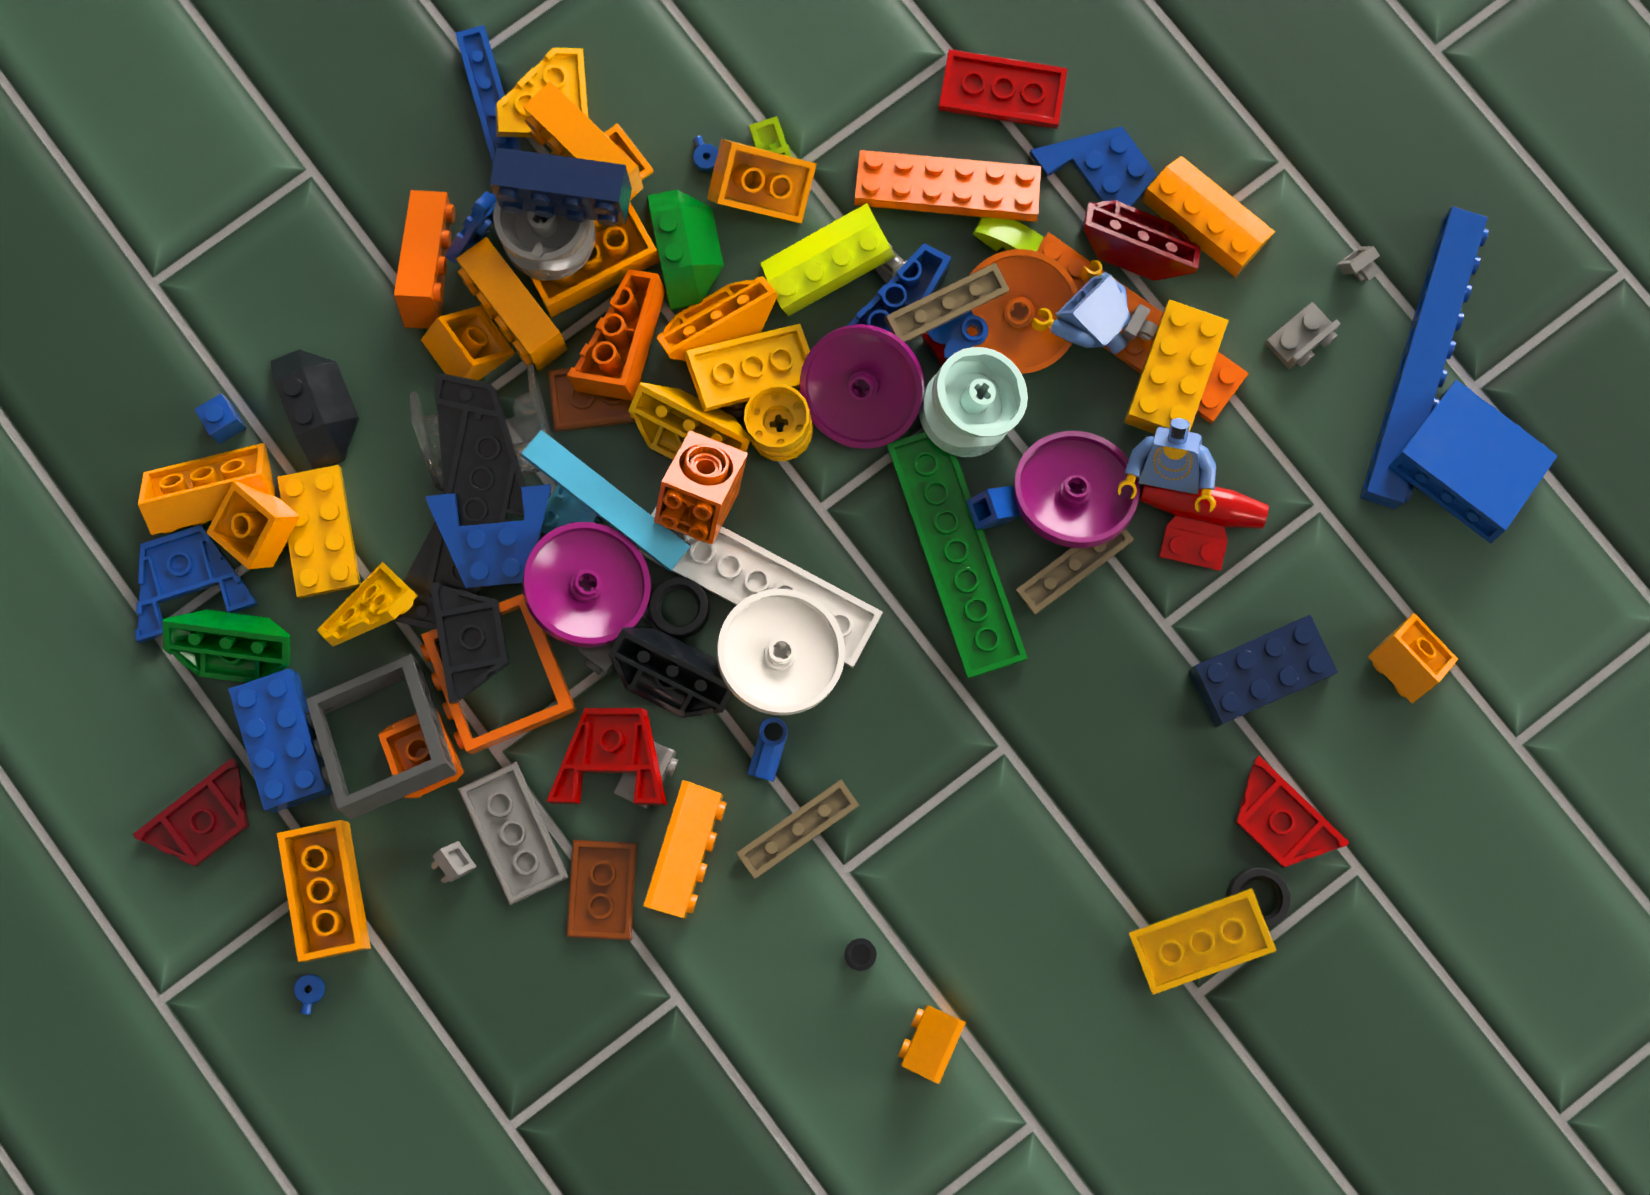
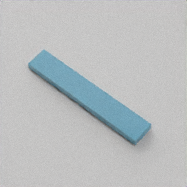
M540 430L521 453L524 459L611 527L629 538L638 548L669 572L673 570L689 550L690 545L669 529L654 523L653 516L544 431Z

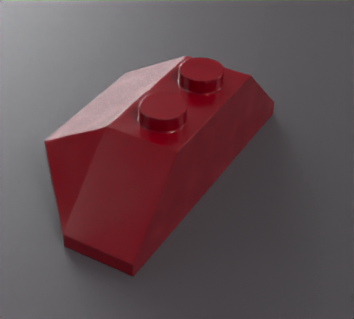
M1117 200L1088 203L1083 230L1098 259L1153 281L1192 274L1198 270L1201 247L1196 242H1191L1187 235L1171 222Z

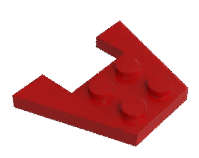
M584 708L546 802L551 804H580L584 773H636L633 803L637 805L667 806L647 710L643 708Z

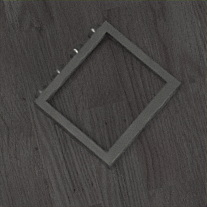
M412 654L306 699L309 712L306 713V718L317 736L314 739V746L320 757H323L325 764L321 768L322 774L326 782L331 785L333 792L329 795L331 804L336 812L340 811L349 820L457 774L423 667ZM406 680L431 760L349 795L326 714Z

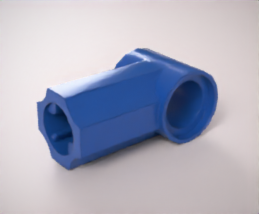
M770 717L762 722L748 769V775L774 782L789 732L783 720L777 717ZM773 723L779 724L783 729V735L776 741H770L765 736L767 726Z

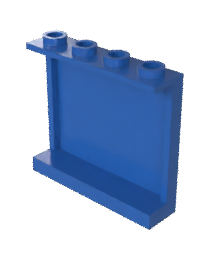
M1456 379L1441 395L1439 402L1404 449L1394 458L1389 467L1491 544L1506 531L1558 455Z

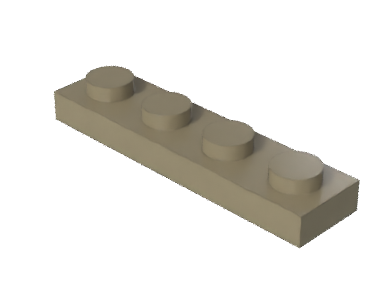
M995 262L887 315L884 320L891 333L907 343L1008 293L1010 289Z
M1125 529L1117 537L1104 544L1088 548H1070L1018 587L1015 592L1033 616H1035L1131 544L1134 539Z
M841 779L739 850L736 854L755 880L860 805Z

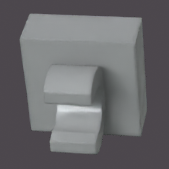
M1374 246L1359 247L1336 265L1342 275L1355 274L1360 282L1364 279L1370 281L1378 275L1376 268L1371 262L1380 255Z
M1139 304L1131 314V320L1121 332L1128 343L1136 335L1149 342L1158 329L1156 324L1145 320L1150 309L1142 304Z
M459 841L439 849L433 855L435 861L431 866L433 870L440 867L444 872L445 877L441 879L442 883L452 882L470 873L477 867Z

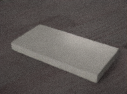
M514 762L458 789L509 905L520 902L569 878L518 762Z

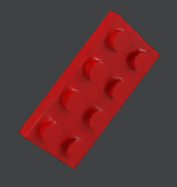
M949 49L939 110L1058 129L1068 68Z

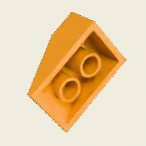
M721 139L707 199L717 204L802 224L817 164Z

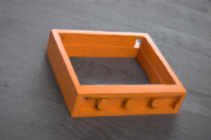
M523 593L500 602L501 614L504 615L521 608L558 704L481 736L473 738L460 703L452 705L449 703L442 656L436 643L439 641L437 628L421 634L424 644L420 645L421 652L426 662H432L435 673L431 674L433 683L437 691H443L446 702L442 703L443 709L449 721L454 719L458 730L453 732L456 743L460 750L465 748L466 752L471 755L577 712L548 636L531 616Z

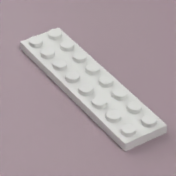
M656 507L653 513L651 514V516H653L654 518L656 513ZM721 527L712 545L669 529L690 545L689 550L673 568V573L695 581L701 588L735 606L755 593L770 589L795 590L816 599L829 610L837 621L845 645L844 664L854 668L883 614L881 610L724 527ZM638 548L639 551L641 552V554L643 555V557H645V558H647V559H649V560H651V561L657 563L658 565H660L658 562H656L654 559H652L649 555H647L645 552H643L640 548Z

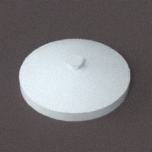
M789 589L765 590L741 601L725 619L717 642V663L721 676L729 690L750 708L771 715L798 714L822 702L838 682L845 660L843 635L833 615L816 599Z

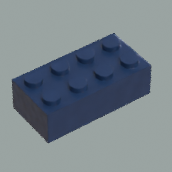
M496 147L490 186L499 206L503 210L516 214L521 213L522 210L531 211L545 218L560 215L566 216L567 219L575 222H584L585 219L597 220L598 223L605 226H616L617 223L626 224L632 190L626 165Z
M1311 615L1199 663L1189 670L1216 728L1338 673Z

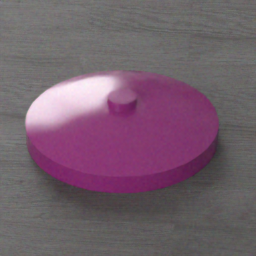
M855 324L833 330L820 339L811 349L802 366L800 394L806 399L812 422L827 437L845 446L868 449L884 446L895 441L913 424L920 412L924 399V377L921 366L913 351L895 334L873 325Z
M1062 431L1041 438L1024 453L1016 469L1013 494L1020 515L1028 526L1041 537L1065 547L1088 548L1114 539L1129 525L1138 506L1140 494L1139 481L1136 478L1137 494L1133 499H1130L1133 492L1131 485H1124L1119 496L1118 485L1123 480H1126L1127 474H1125V470L1129 461L1123 451L1110 441L1095 434L1082 431Z
M593 522L566 524L543 536L532 549L525 564L522 578L524 600L535 622L553 638L578 647H598L616 641L622 627L634 628L646 610L651 590L650 574L646 561L635 544L621 532L609 526Z

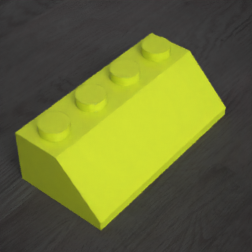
M866 203L760 264L768 283L776 291L777 301L781 309L788 316H791L896 256L869 205Z

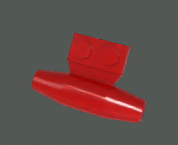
M1142 484L1139 501L1175 515L1165 526L1158 555L1161 558L1221 571L1228 543L1225 527L1263 529L1267 520L1268 504L1234 490L1215 486V490L1211 491V496L1216 502L1214 510L1210 512V502L1207 499H1202L1200 501V512H1197L1195 501L1201 496L1202 490L1199 489L1198 494Z

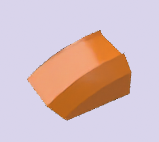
M437 708L438 717L457 774L404 796L405 798H420L422 795L451 782H456L464 773L455 747ZM417 713L390 724L378 734L392 776L431 760Z

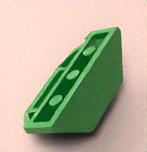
M677 189L647 195L670 310L685 309L701 303L724 268L712 207Z
M202 610L164 618L162 621L163 650L169 655L173 654L181 664L199 677L247 683L280 672L290 664V634L270 618Z

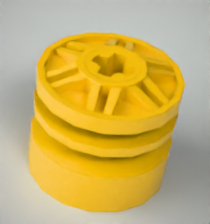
M771 384L755 392L745 406L744 422L748 434L752 438V445L761 456L771 461L785 462L797 458L807 450L813 437V423L806 399L798 390L787 385ZM779 423L784 424L782 432H777Z

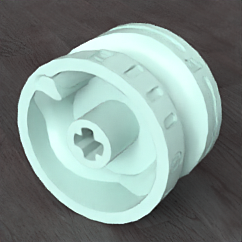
M971 347L960 350L946 360L925 387L924 399L919 412L922 427L931 441L947 453L960 457L983 455L997 446L1005 435L1022 419L1028 400L1025 380L1016 365L1006 356L995 350L984 347Z

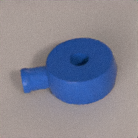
M697 136L693 139L696 146L692 156L693 164L703 173L713 172L718 149L711 144H705L702 136Z
M316 974L302 975L294 985V994L302 1003L300 1014L311 1015L312 1004L317 1003L324 995V982ZM309 985L312 987V991L310 993L307 991V987Z

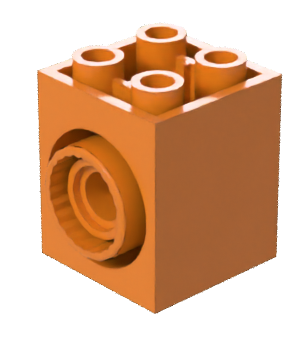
M689 430L661 481L654 523L712 545L739 494L748 453Z

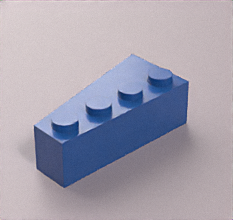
M924 243L897 271V274L887 284L882 286L877 295L866 306H863L848 325H873L891 332L884 318L936 292L950 269L951 257Z

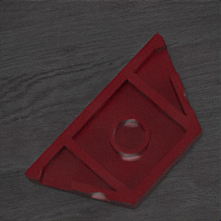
M235 758L229 759L132 834L134 838L148 843L169 855H173L192 866L198 867L249 827L238 761Z

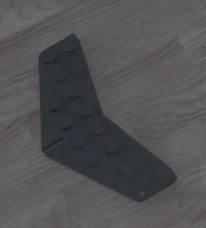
M438 372L435 383V400L438 410L444 494L456 493L459 525L468 526L513 521L507 519L508 513L524 517L521 487H526V483L496 389L485 382ZM436 521L404 580V583L418 596L414 599L412 607L406 613L400 614L395 620H392L394 622L428 629L437 628L430 583L436 582L443 586L457 590L461 589L475 595L483 587L465 588Z

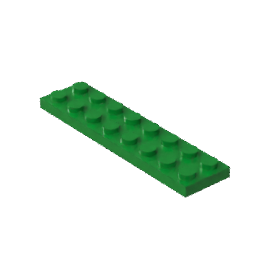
M926 432L887 444L889 456L967 680L1026 661L1028 657L983 529L976 530L966 500L970 499L971 495L957 456L947 453L936 446L927 436Z

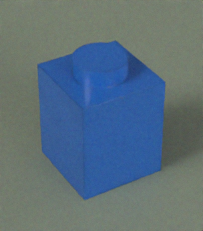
M222 393L194 409L208 434L219 444L246 429L232 402Z
M1013 486L987 489L966 500L976 530L1002 526L1021 516L1014 500Z

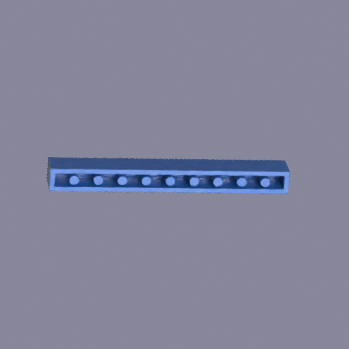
M1452 206L1443 217L1361 491V499L1397 509L1404 502L1407 503L1411 497L1413 485L1409 484V481L1391 469L1389 465L1404 449L1439 402V398H1435L1437 388L1443 386L1447 376V370L1443 369L1446 359L1451 358L1456 342L1452 341L1454 331L1459 330L1464 318V313H1461L1460 310L1463 302L1466 303L1472 291V285L1468 283L1471 274L1474 275L1480 264L1481 257L1477 256L1479 246H1484L1488 237L1489 229L1485 228L1488 219L1486 216Z

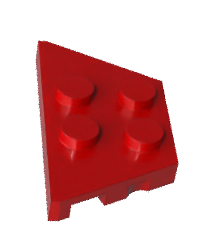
M1260 756L1253 760L1235 823L1281 868L1345 847L1350 843Z

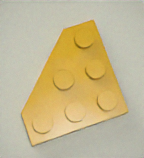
M552 48L541 62L532 68L507 95H504L496 103L497 137H532L529 133L532 129L525 122L527 116L523 106L549 81L588 117L582 48Z
M382 562L323 622L317 631L334 647L395 620L400 614L406 613L412 607L414 599L418 595Z

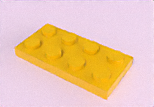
M796 324L686 350L684 357L703 412L749 401L750 397L760 388L771 384H782L799 389L802 366L810 349L801 324Z
M334 465L278 476L281 500L300 516L288 538L297 597L302 599L357 588L361 582L341 467Z
M1252 888L1129 933L1153 995L1276 951Z

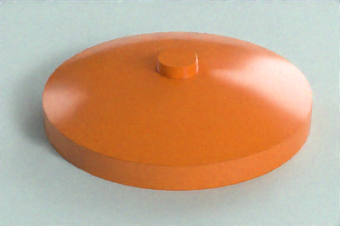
M1013 249L997 253L981 262L970 275L996 262L1010 291L972 310L973 315L981 317L988 325L986 340L982 344L972 347H984L1003 354L1016 365L1021 374L1040 371L1058 361L1068 351L1072 343L1051 333V328L1049 327L1044 331L1035 330L1032 326V320L1036 318L1041 322L1046 321L1045 318L1038 315L1039 310L1042 308L1049 309L1052 313V319L1056 320L1057 316L1055 314L1078 292L1077 286L1068 271L1046 254L1027 249ZM974 327L967 328V333L970 336L978 334Z

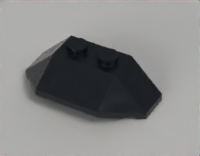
M300 349L272 360L273 381L294 434L313 470L333 466L344 461L358 424L359 416L337 362Z
M622 627L608 654L626 690L682 718L701 716L713 712L714 714L723 713L733 694L725 684L714 657L658 629Z

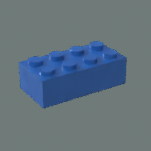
M289 668L229 688L228 691L263 809L275 813L333 793L331 785L326 782L322 774L321 768L325 764L323 757H320L314 746V739L317 738L315 730L310 727L306 718V713L309 712L299 673Z

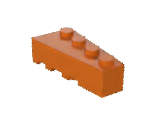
M410 191L394 290V298L405 328L429 329L436 318L442 316L445 278L448 268L445 255L451 246L452 240L450 223L455 221V205L450 204L447 192Z
M631 269L627 271L609 302L610 308L604 318L600 317L595 326L596 332L588 344L585 343L579 353L581 357L576 366L571 367L567 374V378L576 392L629 401L633 400L641 380L666 289L657 273Z

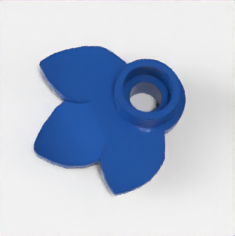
M972 311L927 332V334L933 341L945 345L944 357L948 359L960 350L982 344L988 336V325L984 319L973 315ZM974 327L978 334L970 336L967 333V328Z

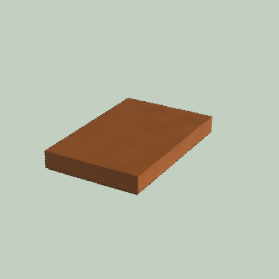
M571 368L548 370L555 432L635 423V419L631 417L628 411L632 401L576 392L567 378Z
M573 840L566 937L632 940L638 843Z

